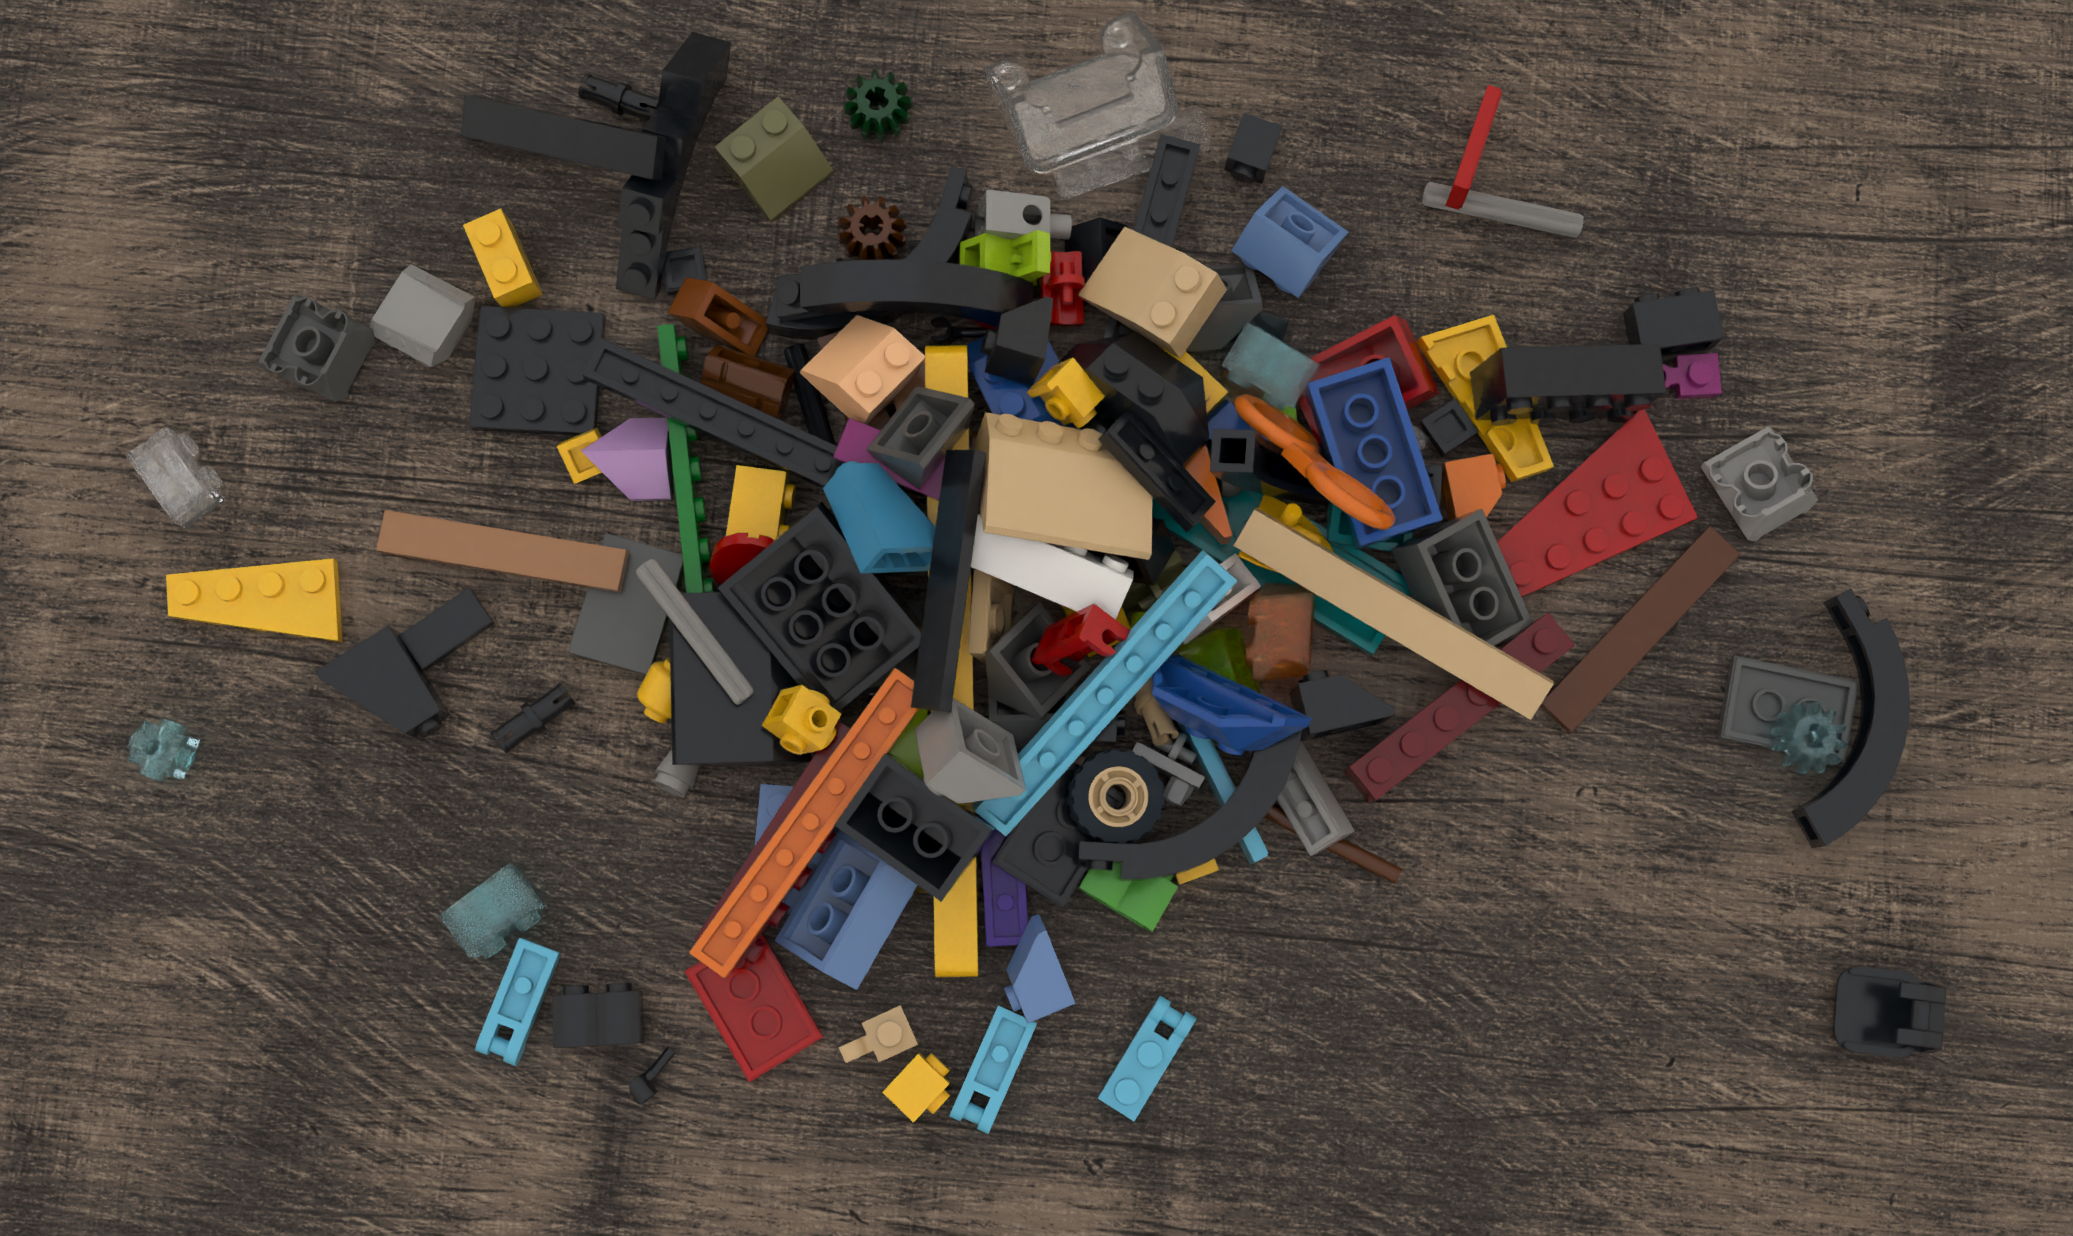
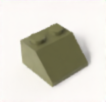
M779 96L714 147L721 165L771 223L834 173L833 168L804 125Z

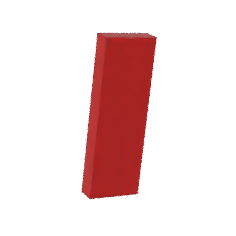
M1488 85L1445 206L1457 210L1463 207L1503 93L1500 88Z

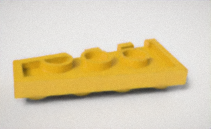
M1494 315L1425 335L1416 341V344L1453 398H1456L1479 431L1478 434L1489 451L1494 453L1496 461L1502 465L1504 473L1511 483L1546 472L1554 467L1537 424H1531L1530 419H1517L1515 423L1502 426L1492 425L1491 420L1475 419L1470 372L1500 348H1507Z
M333 558L166 575L169 617L343 643L338 561Z

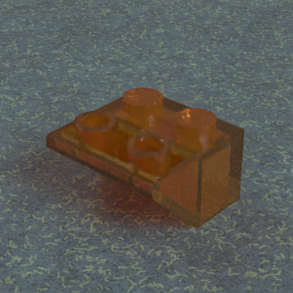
M1265 582L1260 592L1254 593L1253 600L1249 602L1248 625L1255 626V635L1252 634L1251 642L1247 643L1246 667L1253 668L1252 680L1264 681L1293 678L1309 674L1312 658L1315 593L1299 584Z

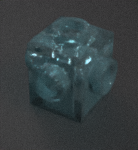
M162 717L159 725L144 720L142 727L137 728L131 736L128 747L131 752L127 760L141 765L138 773L154 780L163 782L166 775L184 779L187 771L194 763L196 749L200 740L184 734L187 726Z

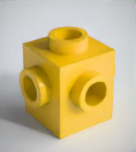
M799 685L780 691L762 726L781 739L780 744L783 748L794 754L801 755L823 750L832 742L836 735V728L834 727L841 713L829 705L830 701L825 695Z

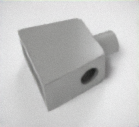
M986 189L974 213V237L987 233L1007 239H1014L1035 230L1050 233L1051 239L1069 240L1071 235V215L1051 214L1050 198L1046 196Z

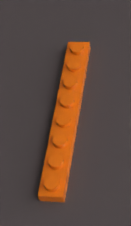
M893 669L689 953L724 979L728 977L833 831L835 823L882 756L889 753L920 710L911 708L914 681L898 669Z

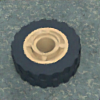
M1107 750L1088 757L1073 772L1074 776L1068 784L1069 797L1066 798L1067 805L1070 806L1071 813L1069 814L1072 820L1079 826L1077 828L1082 833L1090 836V839L1097 842L1127 844L1141 839L1143 835L1153 830V825L1161 818L1162 805H1165V797H1163V789L1165 788L1163 781H1160L1157 775L1159 772L1154 766L1151 767L1146 758L1138 756L1129 750ZM1112 785L1120 786L1125 792V802L1117 810L1111 808L1106 801V792Z

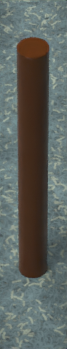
M1273 804L1264 818L1297 834L1283 809ZM1344 839L1326 848L1392 883L1397 881L1402 868Z

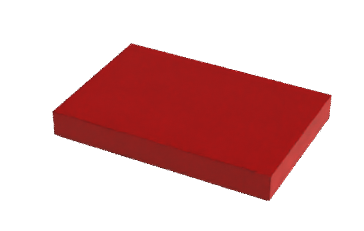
M764 935L761 940L766 943V946L755 963L751 965L746 962L742 968L735 966L725 979L701 961L684 971L748 1082L755 1080L824 1037Z

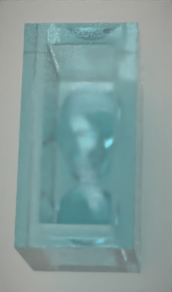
M1247 322L1223 361L1222 366L1230 370L1227 375L1228 379L1247 390L1252 383L1265 391L1262 397L1263 400L1284 411L1287 405L1291 408H1297L1305 395L1307 383L1314 380L1322 364L1255 324Z
M508 863L439 916L468 957L483 955L487 959L507 944L503 938L515 929H518L521 933L541 919L538 912L547 905L519 866Z

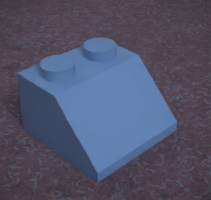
M1282 186L1254 213L1231 251L1238 255L1246 266L1259 270L1272 279L1280 290L1292 293L1299 298L1312 284L1349 232Z

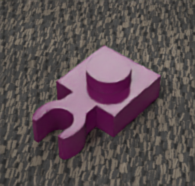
M1718 353L1677 355L1673 359V368L1662 364L1666 389L1675 387L1676 399L1711 398L1722 394Z

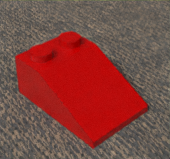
M1394 315L1284 371L1312 434L1320 446L1322 442L1305 393L1307 383L1390 357L1407 410L1440 394L1405 319Z

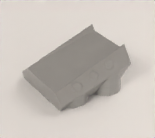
M411 264L399 275L371 319L369 328L373 329L374 337L386 345L395 347L410 355L416 362L425 367H434L449 359L471 324L475 297Z
M1770 426L1709 459L1701 466V469L1747 540L1755 542L1763 535L1798 515L1806 514L1818 501V498L1811 489L1813 474L1805 465L1793 462L1787 452L1786 441L1781 435L1774 433Z

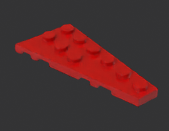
M1645 409L1639 410L1632 419L1628 420L1497 543L1520 595L1524 597L1684 526L1698 517Z

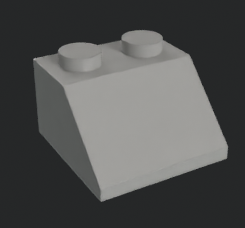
M953 698L951 713L933 711L915 729L924 782L934 794L938 796L944 795L961 804L1019 796L1026 790L1013 734Z

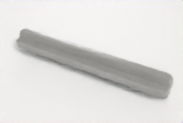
M1434 182L1426 184L1422 196V204L1425 206L1573 238L1579 236L1584 222L1583 215L1579 213L1471 190L1467 194L1463 207L1457 210L1445 206L1452 186Z
M650 559L640 565L636 570L639 579L732 701L738 705L751 697L754 693L753 687L656 560Z

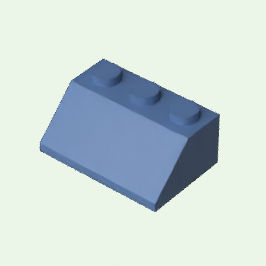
M839 830L775 942L823 973L857 990L884 942L890 935L903 909L912 897L917 884Z

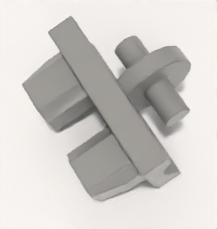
M1180 732L1175 742L1172 741L1161 746L1154 745L1169 753L1167 757L1136 742L1132 752L1146 758L1151 767L1154 766L1158 772L1170 778L1163 791V797H1165V801L1180 808L1193 790L1197 792L1205 778L1175 762L1176 758L1192 765L1197 755L1183 747L1187 735Z

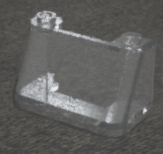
M1134 11L1110 20L1103 27L1100 39L1104 54L1041 78L1029 81L1024 67L1014 60L1000 61L983 68L988 87L1016 148L1027 168L1040 174L1051 172L1163 129L1175 119L1178 112V103L1165 51Z

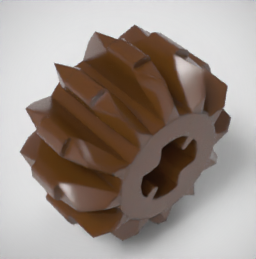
M863 196L861 198L862 208L860 209L849 203L846 208L850 217L839 218L838 224L843 231L837 235L839 243L847 245L845 249L846 256L851 258L859 254V260H869L870 257H874L875 260H883L882 255L886 254L890 258L896 259L898 252L895 246H904L906 244V236L900 232L907 228L906 220L897 218L900 213L898 206L892 205L885 209V198L881 196L876 200L875 205H870L868 197ZM869 227L872 230H876L879 227L880 234L875 236L870 232L866 235L865 229Z

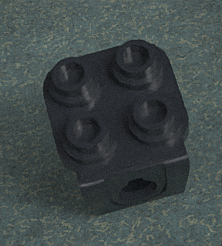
M1865 966L1850 967L1840 974L1836 984L1833 1019L1834 1038L1843 1049L1851 1052L1895 1058H1905L1913 1052L1930 1054L1942 1050L1946 987L1934 983L1920 982L1913 974L1905 971Z

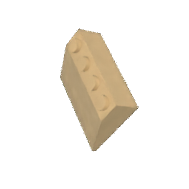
M985 412L972 449L986 452L979 502L983 532L1149 560L1152 554V496L1098 440L1103 433L1093 429L1081 430L1059 426L1050 421L1037 422L1021 419L1011 414L998 415Z

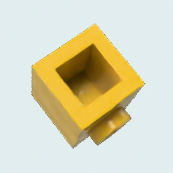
M918 1053L882 1093L914 1123L926 1109L931 1114H934L950 1097L944 1090L951 1083L945 1077L950 1070L932 1053L927 1058Z

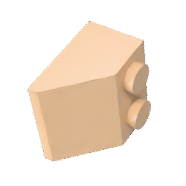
M857 315L801 369L800 374L848 418L867 425L918 374L926 357L895 328Z

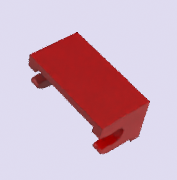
M1092 604L1047 626L1031 660L1037 665L1042 663L1059 676H1068L1072 674V671L1068 666L1063 665L1060 659L1068 657L1079 662L1083 660L1085 655L1093 651L1101 656L1110 657L1115 654V650L1108 646V644L1126 640L1130 630L1097 605Z

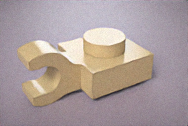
M900 1005L862 1022L866 1035L839 1047L845 1063L874 1051L878 1062H881L918 1045Z

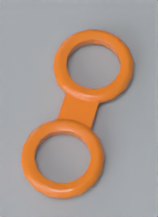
M1244 394L1235 399L1234 406L1237 414L1259 434L1282 448L1283 452L1281 455L1304 477L1308 478L1314 488L1330 502L1350 516L1373 528L1386 530L1394 525L1395 516L1391 508L1365 485L1342 470L1332 466L1320 455L1321 447L1318 441L1297 421L1255 396Z

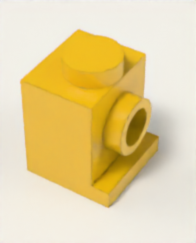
M1074 358L1053 365L1027 391L1031 398L1041 397L1052 417L1059 420L1063 425L1073 423L1077 429L1087 424L1097 414L1094 407L1105 397Z

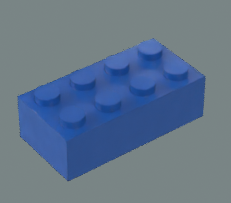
M1390 357L1307 383L1305 393L1328 462L1374 492L1391 508L1395 516V523L1392 527L1380 530L1364 524L1344 512L1356 550L1437 525L1442 521L1439 506Z

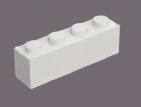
M979 506L971 561L972 568L1077 612L1095 604L1115 620L1133 581L1134 571L1127 568L1128 562L1111 554H1105L1104 558L1087 552L1088 550L985 533L983 532Z

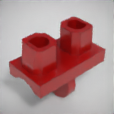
M1050 250V274L1039 277L1040 299L1044 297L1054 299L1050 326L1081 327L1084 324L1083 299L1078 294L1085 287V278L1082 276V254L1079 251L1054 252Z

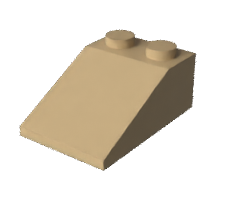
M1124 227L1078 296L1180 359L1227 291V288L1217 272L1185 253Z

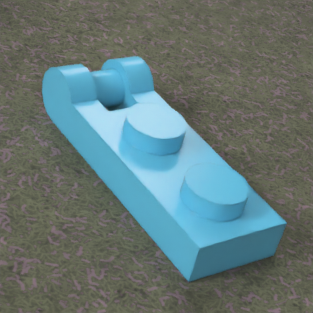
M524 938L518 939L478 1038L475 1051L487 1056L492 1052L504 1057L503 1062L513 1066L518 1065L561 957V952ZM501 1025L514 1029L510 1041L498 1036Z
M1161 995L1152 1006L1097 1097L1132 1121L1136 1120L1197 1019L1187 1011L1182 1014L1170 1007L1171 1001ZM1160 1021L1174 1029L1168 1040L1154 1032Z
M998 1005L949 1117L960 1122L964 1118L977 1124V1130L989 1134L1035 1030L1036 1022L1027 1023L1025 1017ZM974 1091L990 1097L985 1109L970 1102Z

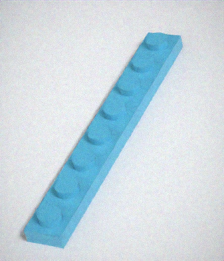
M1202 550L1133 626L1126 640L1119 642L1114 647L1115 654L1105 657L1018 754L1026 790L1019 796L976 801L972 805L974 811L1003 835L1007 836L1235 585L1237 580Z

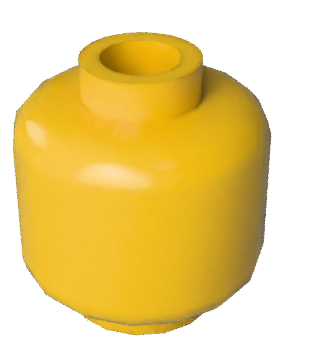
M666 658L665 662H654L650 666L637 692V698L646 707L643 711L644 714L660 723H666L668 719H671L670 658Z

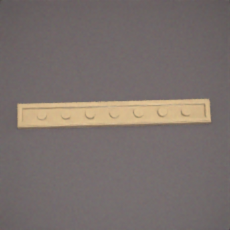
M1257 507L1233 545L1530 720L1554 685L1553 680Z

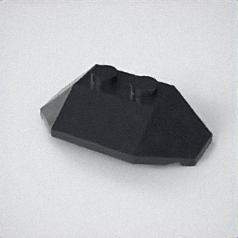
M1138 332L1076 344L1058 362L1061 363L1074 358L1105 396L1095 407L1113 420H1116L1123 412L1129 409L1183 467L1208 442L1209 430L1203 377Z

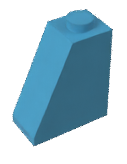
M850 461L839 466L823 490L860 573L929 571L936 528L934 524L878 463Z

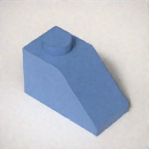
M1037 914L1030 918L1006 969L1012 985L1004 988L1013 1012L1022 1009L1027 1023L1076 1004L1040 915Z

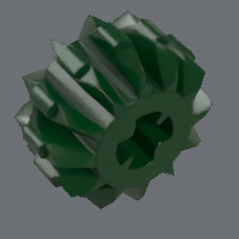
M874 69L871 72L872 80L867 81L863 76L858 75L856 78L858 88L847 87L846 96L850 101L843 104L845 114L851 116L848 120L851 129L861 127V135L865 140L871 136L873 131L877 132L878 140L883 142L885 140V131L889 130L893 135L898 136L900 134L898 123L909 124L911 118L907 110L913 107V101L911 97L905 96L908 92L906 83L900 82L895 84V75L892 72L888 73L882 80L879 77L878 71ZM877 101L885 102V108L879 105V110H872L871 104L874 103L875 106H878Z

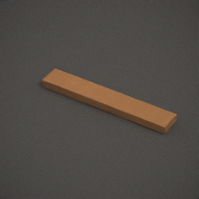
M389 510L384 511L376 551L384 554L618 593L622 592L630 553L625 549Z

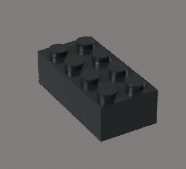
M1660 344L1500 348L1470 372L1475 419L1491 420V424L1495 426L1509 425L1515 423L1517 419H1530L1531 424H1547L1554 422L1556 418H1569L1570 423H1584L1594 420L1595 417L1607 416L1609 422H1622L1632 419L1633 414L1638 410L1650 408L1651 402L1666 393Z

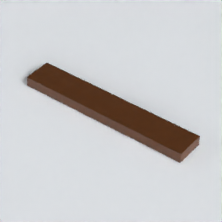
M1711 526L1707 527L1549 692L1540 707L1568 733L1573 732L1741 554Z

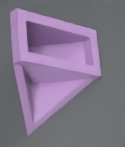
M629 418L581 450L630 501L672 500V457L667 418Z

